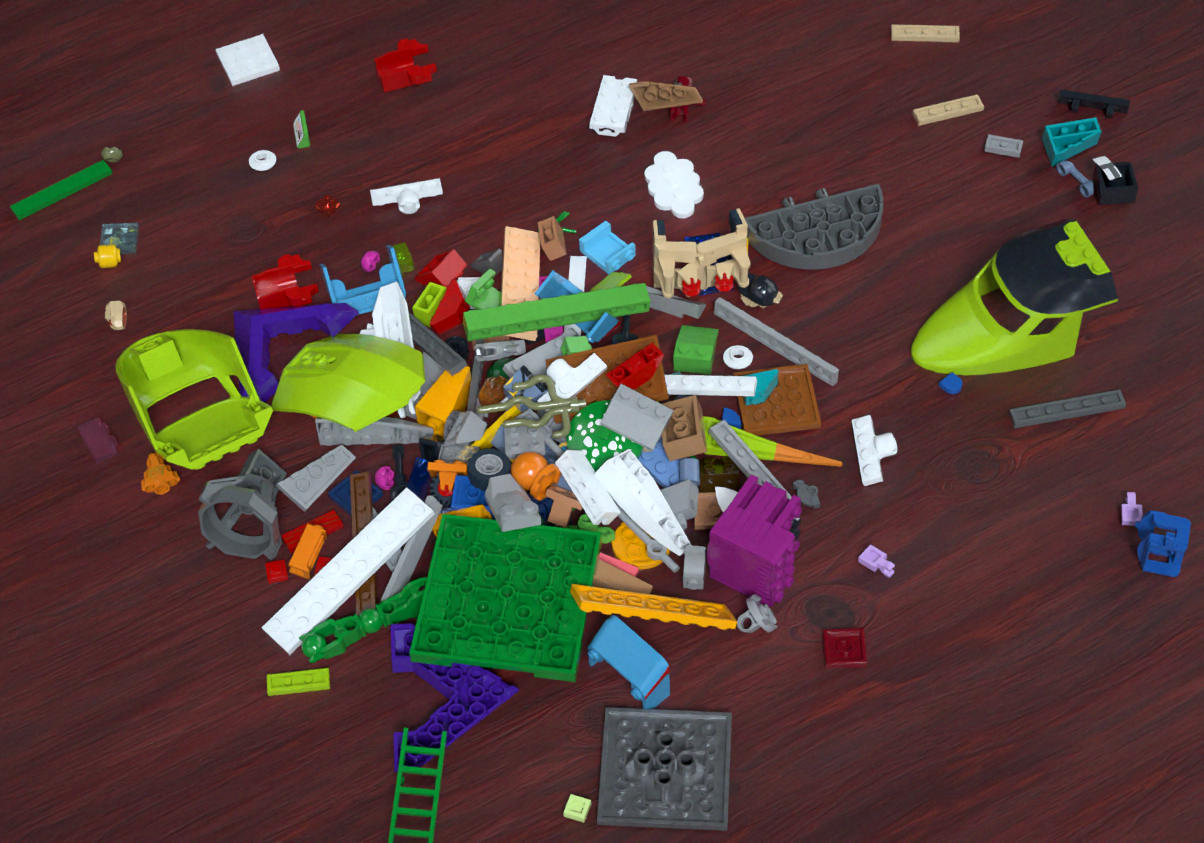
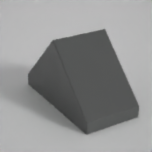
M499 248L481 254L471 264L472 268L483 274L492 269L496 272V276L502 270V250Z

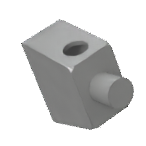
M690 480L660 490L683 530L687 528V520L696 517L698 509L699 489Z

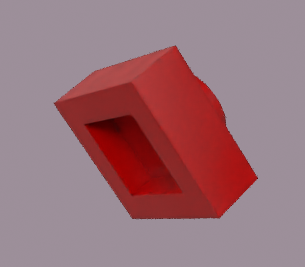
M285 559L265 563L269 584L289 580Z

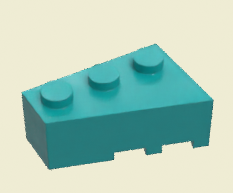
M1096 117L1045 126L1042 141L1051 166L1098 143L1101 129Z

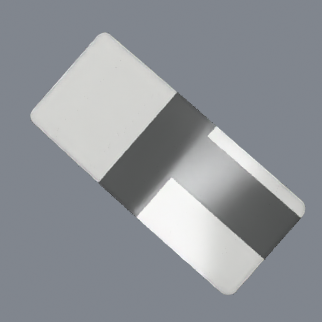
M1102 156L1093 159L1102 168L1109 180L1122 176L1107 157Z

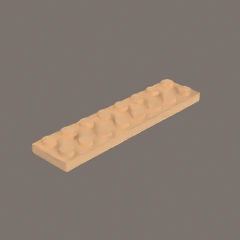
M505 227L500 306L538 300L535 292L539 289V232ZM537 330L505 336L535 341Z

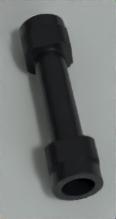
M395 445L392 448L396 470L394 486L399 482L406 481V477L403 474V458L405 454L402 445Z

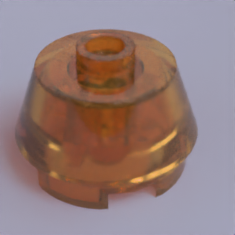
M503 376L488 378L478 393L481 406L499 404L500 401L506 398L503 387L508 382V379ZM504 410V411L491 412V413H500V412H506V411Z

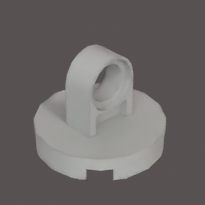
M756 594L747 598L746 603L749 610L738 618L737 626L740 631L752 633L760 627L768 633L772 632L778 627L775 625L777 620L767 604L763 606L759 602L762 598ZM746 618H750L752 621V625L748 629H745L743 626Z

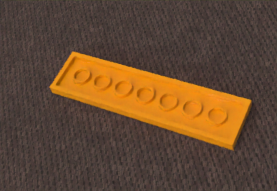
M572 584L570 589L577 605L585 612L600 611L606 615L616 613L624 617L639 616L645 620L655 618L663 622L678 621L684 625L693 623L701 627L716 626L722 630H727L728 628L735 629L737 620L725 604Z

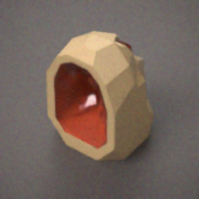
M110 301L106 304L105 319L114 330H123L126 327L127 311L125 303L121 301Z

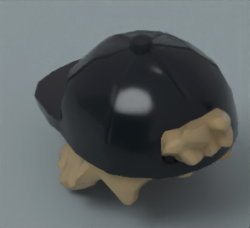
M748 273L749 285L745 288L737 285L742 296L741 299L746 306H760L763 309L775 303L779 304L783 297L776 283L766 276H756Z

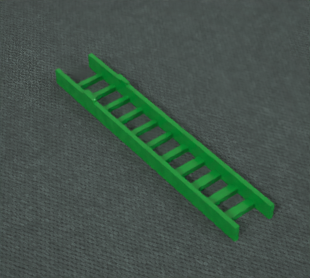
M404 728L388 843H394L395 835L429 838L428 843H434L447 732L442 731L440 749L407 746L409 731L408 728ZM406 753L439 756L438 769L404 766ZM403 773L437 776L435 790L402 787L404 786L405 779ZM410 794L434 797L433 809L399 807L400 795ZM398 814L431 817L430 831L396 828Z

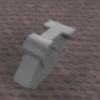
M802 480L794 481L792 488L797 489V496L801 498V503L805 506L813 507V509L820 508L817 487L808 486Z

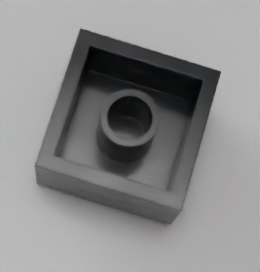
M1131 162L1113 163L1122 176L1109 180L1102 168L1095 164L1092 179L1099 205L1135 202L1138 185Z

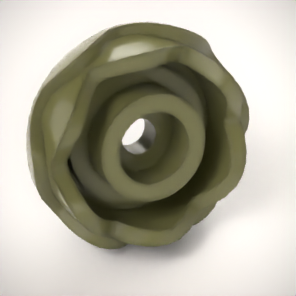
M105 147L101 151L103 159L107 162H119L123 157L122 149L119 150L117 147L110 149Z

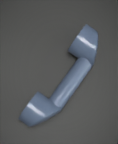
M1062 161L1057 164L1056 168L1061 176L1071 173L1082 183L1080 185V192L1085 198L1093 195L1092 181L1083 176L1073 163Z

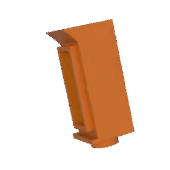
M307 524L290 560V573L310 580V572L327 539L326 530L323 527Z

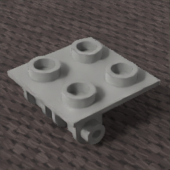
M525 426L504 428L505 452L510 460L516 459L522 453L531 451L542 456L545 455L543 427L538 429H531Z

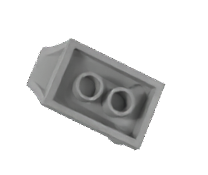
M511 474L495 476L489 479L484 498L502 532L541 525L538 505L530 500L524 488Z

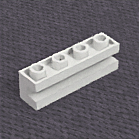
M566 450L555 464L593 525H599L601 522L603 525H609L620 514V510L606 488L595 477L594 474L596 472L584 453L579 450Z

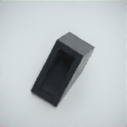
M430 434L420 437L419 445L423 464L428 465V462L443 459L448 447L444 445L443 437Z

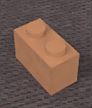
M553 216L538 222L541 247L549 260L567 255L563 229L556 218Z

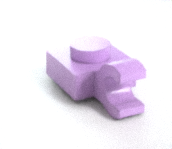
M1127 492L1125 504L1121 505L1122 525L1135 526V522L1140 521V518L1143 516L1142 505L1136 504L1135 492Z
M871 544L858 557L859 563L874 572L879 568L889 578L895 573L892 570L895 565L886 560L887 554Z

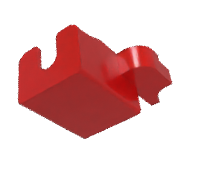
M408 38L400 40L397 44L398 50L374 58L376 74L384 93L432 81L431 75L437 72L435 63L422 67L414 65L413 56L429 52L428 45L420 44L416 39L408 41Z
M290 254L283 255L278 259L279 267L265 270L254 276L252 275L260 309L296 307L312 303L313 295L319 292L317 284L300 288L297 286L294 273L312 269L311 262L302 260L299 254L290 256Z

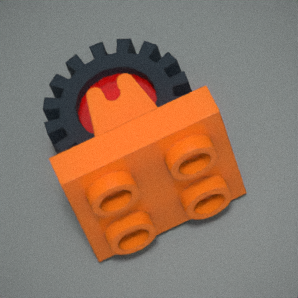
M442 460L428 462L427 470L433 481L430 483V493L443 508L444 506L451 508L455 476H468L467 465L460 461H454L453 464Z

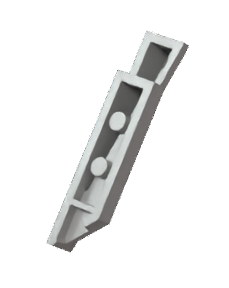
M646 286L651 300L650 308L680 318L685 314L699 319L706 307L705 303L686 300L675 295L672 298H665L662 291Z

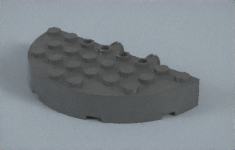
M879 184L829 196L827 190L822 188V191L819 189L816 192L818 199L795 205L792 197L785 198L782 201L785 208L744 218L748 225V242L764 257L792 268L817 270L845 264L862 255L876 240L882 225V190Z

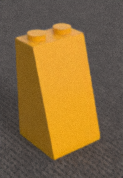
M466 366L453 376L445 370L415 405L417 423L433 428L434 436L444 438L445 423L452 411L465 412L471 385L470 367Z

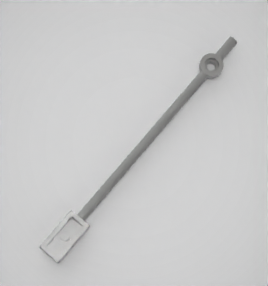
M531 409L515 417V419L540 420ZM545 425L543 426L544 444L560 458L565 452L552 440V433L554 431ZM617 505L620 510L618 517L647 545L646 553L648 557L652 560H662L676 573L680 567L666 554L667 548L657 540H652Z

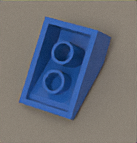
M456 475L451 509L460 510L483 504L492 515V520H496L484 498L486 490L482 491L479 488H475L470 483L468 476Z

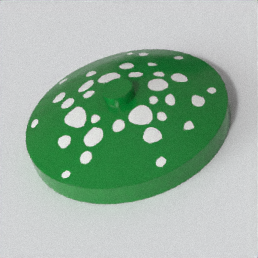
M611 400L597 401L581 409L570 423L571 430L567 435L568 450L582 451L595 472L607 460L628 449L639 459L644 449L643 446L600 425Z

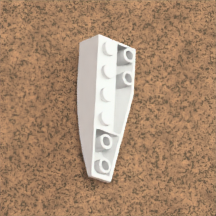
M630 449L607 460L594 474L595 477L626 514L646 533L679 556L685 553V545L692 546L655 480Z

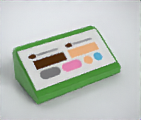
M302 110L293 124L297 148L310 147L305 113Z

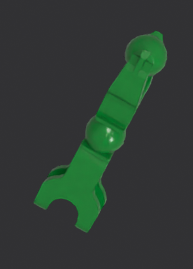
M419 578L408 583L400 593L382 601L380 605H375L376 609L368 608L363 610L359 617L357 614H354V616H348L337 621L328 619L317 625L311 632L299 637V640L302 641V652L306 657L310 658V663H315L322 658L329 659L345 653L346 647L360 640L362 636L366 637L365 633H376L383 625L386 628L387 625L397 624L409 618H418L424 590L419 591L421 586L426 585L427 578ZM334 634L337 640L327 645L324 637Z

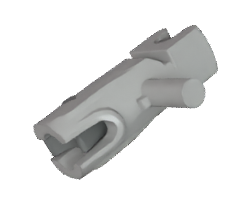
M524 339L493 341L474 346L477 361L496 360L511 355H522L526 352Z

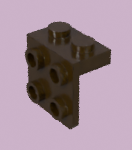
M706 457L703 460H699L700 493L716 492L715 487H724L739 492V468L730 457H724L723 459Z

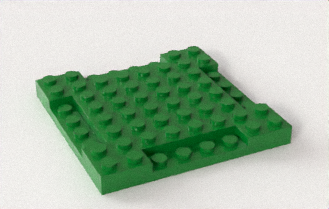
M442 514L409 653L411 662L452 667L453 663L530 672L534 673V677L576 682L588 612L579 608L570 589L572 584L593 587L602 545V532L543 525L502 532L496 520Z

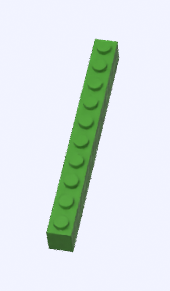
M635 283L623 287L617 286L586 293L580 292L567 296L561 295L555 298H543L518 304L469 310L468 312H463V326L467 341L600 320L605 312L613 317L649 312L651 300L645 283Z

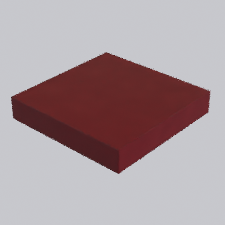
M864 628L823 629L826 668L867 667Z

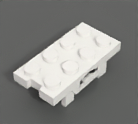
M603 75L590 121V129H594L599 135L615 137L620 132L624 133L626 131L634 101V94L629 88V84L636 83L637 79L624 78L619 80L615 79V76ZM599 128H609L614 130L615 133H611L612 131L606 129L603 131H599Z

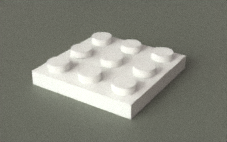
M263 34L216 49V54L232 86L280 71L279 64Z

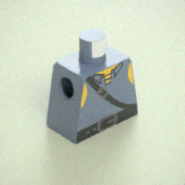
M523 365L504 385L503 390L506 398L500 401V403H504L514 396H525L537 403V400L548 391L541 382L524 390L515 391L512 389L514 383L528 381L534 376ZM522 403L515 404V407L520 412L529 409Z

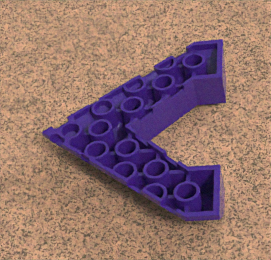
M347 303L234 311L236 345L259 400L265 403L276 393L278 387L275 376L268 371L270 338L278 337L277 334L288 333V335L303 333V330L312 328L314 331L322 330L331 337H334L359 312ZM239 380L240 395L242 397H249Z
M411 623L391 624L393 673L415 672L449 699L443 707L441 706L430 716V720L423 726H420L416 731L409 732L407 746L440 749L442 731L447 732L446 747H448L519 691L518 688L513 685L509 686L501 681L500 677L488 670L482 669L480 666L453 663L452 667L411 662L409 653L416 626ZM393 732L395 772H398L403 732ZM406 753L404 766L421 768L435 755Z

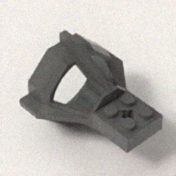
M257 449L248 456L238 477L211 480L205 484L199 496L202 505L198 513L201 534L208 539L205 545L208 549L216 546L224 554L256 559L262 554L270 560L276 557L282 544L277 508L275 507L276 495L279 491L276 485L284 480L287 473L260 449ZM222 502L232 503L220 520L216 515L214 504ZM242 513L246 515L254 514L263 522V535L246 536L231 530V528Z

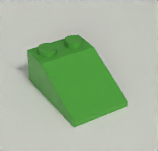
M682 325L673 356L674 371L711 375L719 329Z

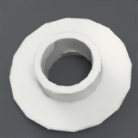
M267 150L257 151L249 158V165L257 171L269 170L276 163L275 154Z
M736 345L724 352L723 360L728 367L740 370L751 364L753 355L748 348ZM735 355H741V356H743V357H741V358H735L734 356H735Z

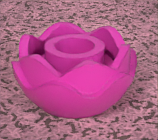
M368 251L363 256L361 265L365 271L371 272V270L376 268V263L380 261L379 253Z
M382 466L375 474L376 484L383 490H389L394 485V472L390 469L391 467Z

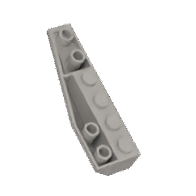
M320 417L315 419L320 445L327 446L419 443L420 437L428 434L434 435V430L431 427L390 417H383L357 432Z

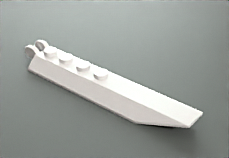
M398 282L380 287L372 313L375 336L401 342L414 348L408 305ZM421 390L415 393L409 400L408 405L411 414H416V404L414 401L420 395ZM405 408L399 409L400 418L406 417Z

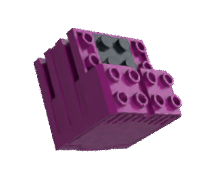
M751 474L711 529L710 542L707 547V560L710 566V578L748 597L756 594L762 598L759 601L760 603L773 607L775 602L780 603L783 599L784 589L786 587L790 588L794 582L793 572L795 566H793L796 557L794 553L800 546L801 498L793 495L791 499H787V491L781 488L778 489L767 481L760 486L758 485V477Z

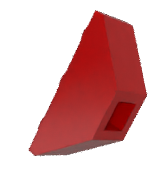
M452 278L447 286L446 292L439 302L434 316L431 318L430 326L439 335L463 323V312H468L470 308L469 304L465 302L466 297L463 289L454 278Z
M651 343L608 372L606 377L617 388L623 384L630 389H637L652 379L664 354Z

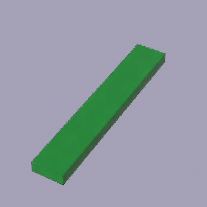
M102 160L11 205V211L20 221L112 175V170Z

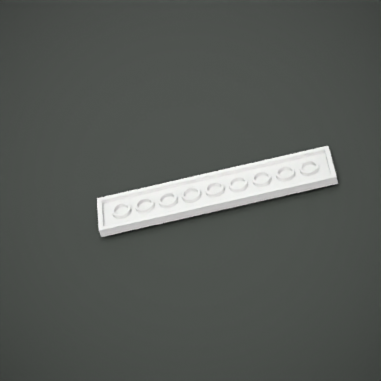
M408 488L404 489L286 603L262 629L291 655L302 643L299 637L311 632L314 627L329 618L435 514L434 511Z

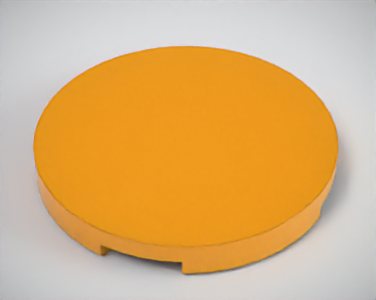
M624 522L616 529L615 540L612 541V550L618 560L636 566L640 570L656 567L663 562L662 560H652L648 557L646 553L647 545ZM646 533L652 540H654L652 536ZM667 548L666 554L669 555L670 550Z

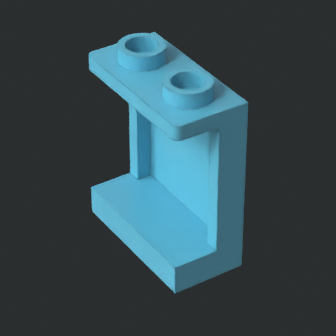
M604 221L579 239L580 252L607 274L618 270L623 264L631 261L636 256L635 244L632 242L627 245L611 232V224L607 221Z

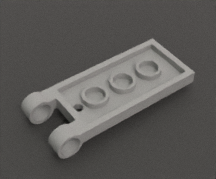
M569 328L561 336L505 364L503 371L511 378L521 366L525 365L534 376L539 374L547 375L546 359L562 356L560 347L565 337H576L579 335L573 328ZM541 382V384L544 387L547 385L546 383Z

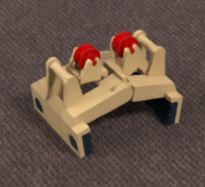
M740 208L729 211L730 234L696 244V242H666L664 220H653L652 270L654 288H661L665 298H672L674 296V288L680 289L687 297L696 296L701 290H705L710 286H715L720 292H727L733 288L734 279L740 287H747L749 285L748 268L750 267L746 248L748 225ZM727 256V261L710 265L715 263L716 259ZM675 262L688 263L682 269L675 268Z

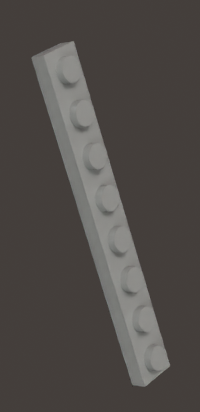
M721 297L715 301V315L797 365L808 364L811 374L832 387L837 383L839 369Z

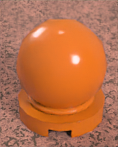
M533 451L518 455L511 464V475L524 490H530V495L539 501L546 498L547 489L553 483L557 485L561 477L558 466L555 464L548 465L547 460L541 454Z

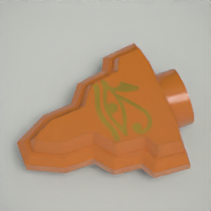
M156 452L149 454L146 462L148 469L144 472V479L141 481L142 491L147 493L155 492L159 495L169 492L170 487L177 485L180 478L177 471H172L170 465L164 464L163 458Z

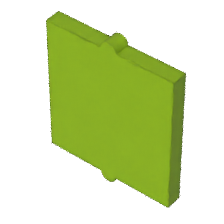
M612 272L593 287L591 292L598 289L604 290L617 286L620 287L632 276L623 272Z

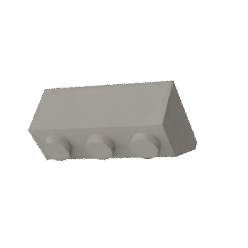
M621 384L612 398L600 425L653 451L668 426L674 410Z

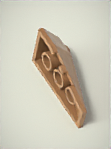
M648 81L629 84V88L643 111L703 102L696 87Z
M599 559L593 587L644 594L651 593L652 585Z

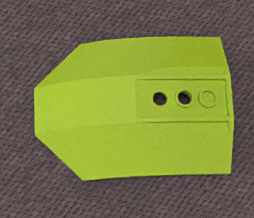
M337 334L334 337L330 336L308 343L283 369L271 407L273 411L296 412L320 417L357 432L406 406L411 397L421 389V386L425 383L423 354L404 343L365 334Z

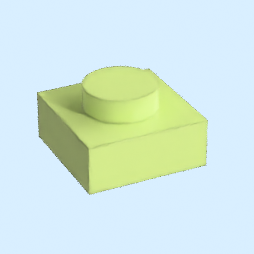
M571 794L563 812L564 817L585 822L591 807V800Z

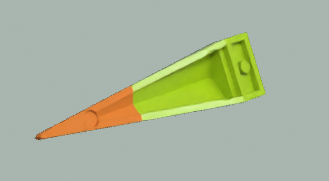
M703 416L707 452L705 454L728 456L708 433L711 427L721 421ZM729 425L758 459L842 466L841 461L797 450Z

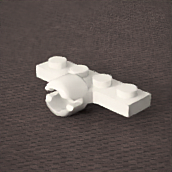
M440 178L370 190L373 206L397 202L400 211L405 214H413L419 209L420 198L443 194Z
M595 353L577 368L570 367L564 359L559 358L548 367L547 376L554 381L557 395L560 398L566 399L575 397L606 371L607 365ZM547 392L537 400V403L552 401L549 393Z
M870 415L853 419L852 425L862 483L864 486L882 482L880 460L897 453L896 440L892 433L876 436Z

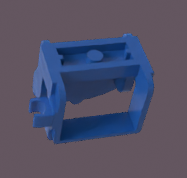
M1150 510L1140 518V521L1135 522V527L1138 528V535L1141 539L1137 554L1143 571L1170 577H1177L1180 574L1181 563L1188 546L1191 526L1187 518ZM1156 526L1161 529L1175 531L1176 533L1167 532L1165 536L1154 534L1153 532ZM1151 553L1166 556L1169 558V562L1149 560L1148 555Z

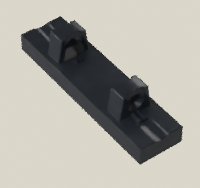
M1060 89L1058 103L1072 105L1071 112L1078 113L1079 106L1107 110L1106 118H1113L1114 112L1128 114L1130 100Z

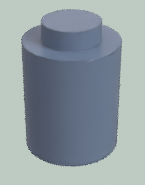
M687 458L680 461V482L690 480L696 486L700 485L699 460Z

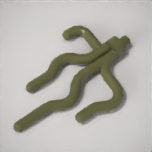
M545 374L533 376L528 381L514 383L512 389L515 391L533 387L539 382H544L547 384L548 393L552 401L536 403L525 396H514L504 403L479 406L476 411L478 414L504 411L518 403H522L533 410L549 409L540 420L533 421L527 418L506 420L502 423V426L504 428L525 426L531 429H538L545 426L553 416L561 415L563 429L552 433L554 439L566 437L571 430L569 413L579 412V408L586 407L585 399L578 400L577 397L560 398L556 393L554 381Z

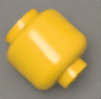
M114 244L98 246L97 252H94L95 263H99L100 268L117 267L118 263H121L120 249L116 248Z

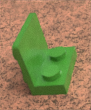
M492 269L485 272L471 286L465 302L477 310L499 307L501 292L492 287L495 282L493 278L496 272Z

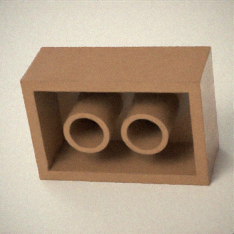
M693 395L662 403V405L674 410L670 422L662 434L663 447L669 461L707 452L703 412L697 396Z

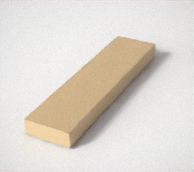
M891 26V41L959 42L960 38L959 26Z
M977 94L914 109L912 114L918 126L983 111L984 105Z

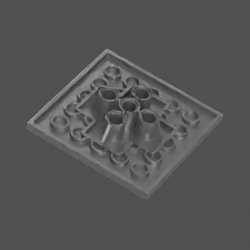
M606 707L597 825L727 831L732 713Z

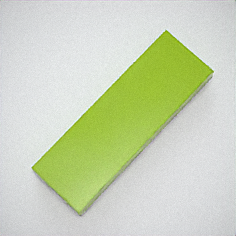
M329 668L267 675L268 696L330 689Z

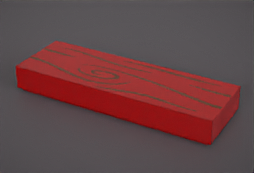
M332 510L281 535L290 553H293L307 524L323 527L326 530V536L344 526L336 512Z

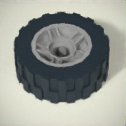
M492 448L479 450L472 454V457L468 460V479L475 488L484 491L487 489L491 477L511 474L510 459L500 450Z

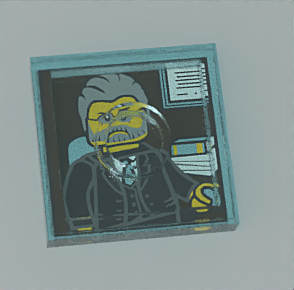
M103 224L100 245L114 244L116 248L120 249V254L136 253L139 224Z

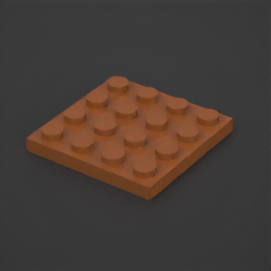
M808 364L733 373V376H745L778 369V384L765 402L746 406L743 396H737L744 431L759 436L821 428V419Z

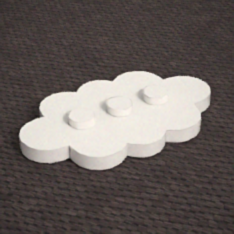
M667 151L655 155L654 165L649 166L645 170V180L649 183L648 192L654 197L655 206L660 210H671L673 215L678 218L690 217L694 213V205L700 203L703 199V189L699 186L700 177L694 172L692 162L686 159L677 160L673 153Z

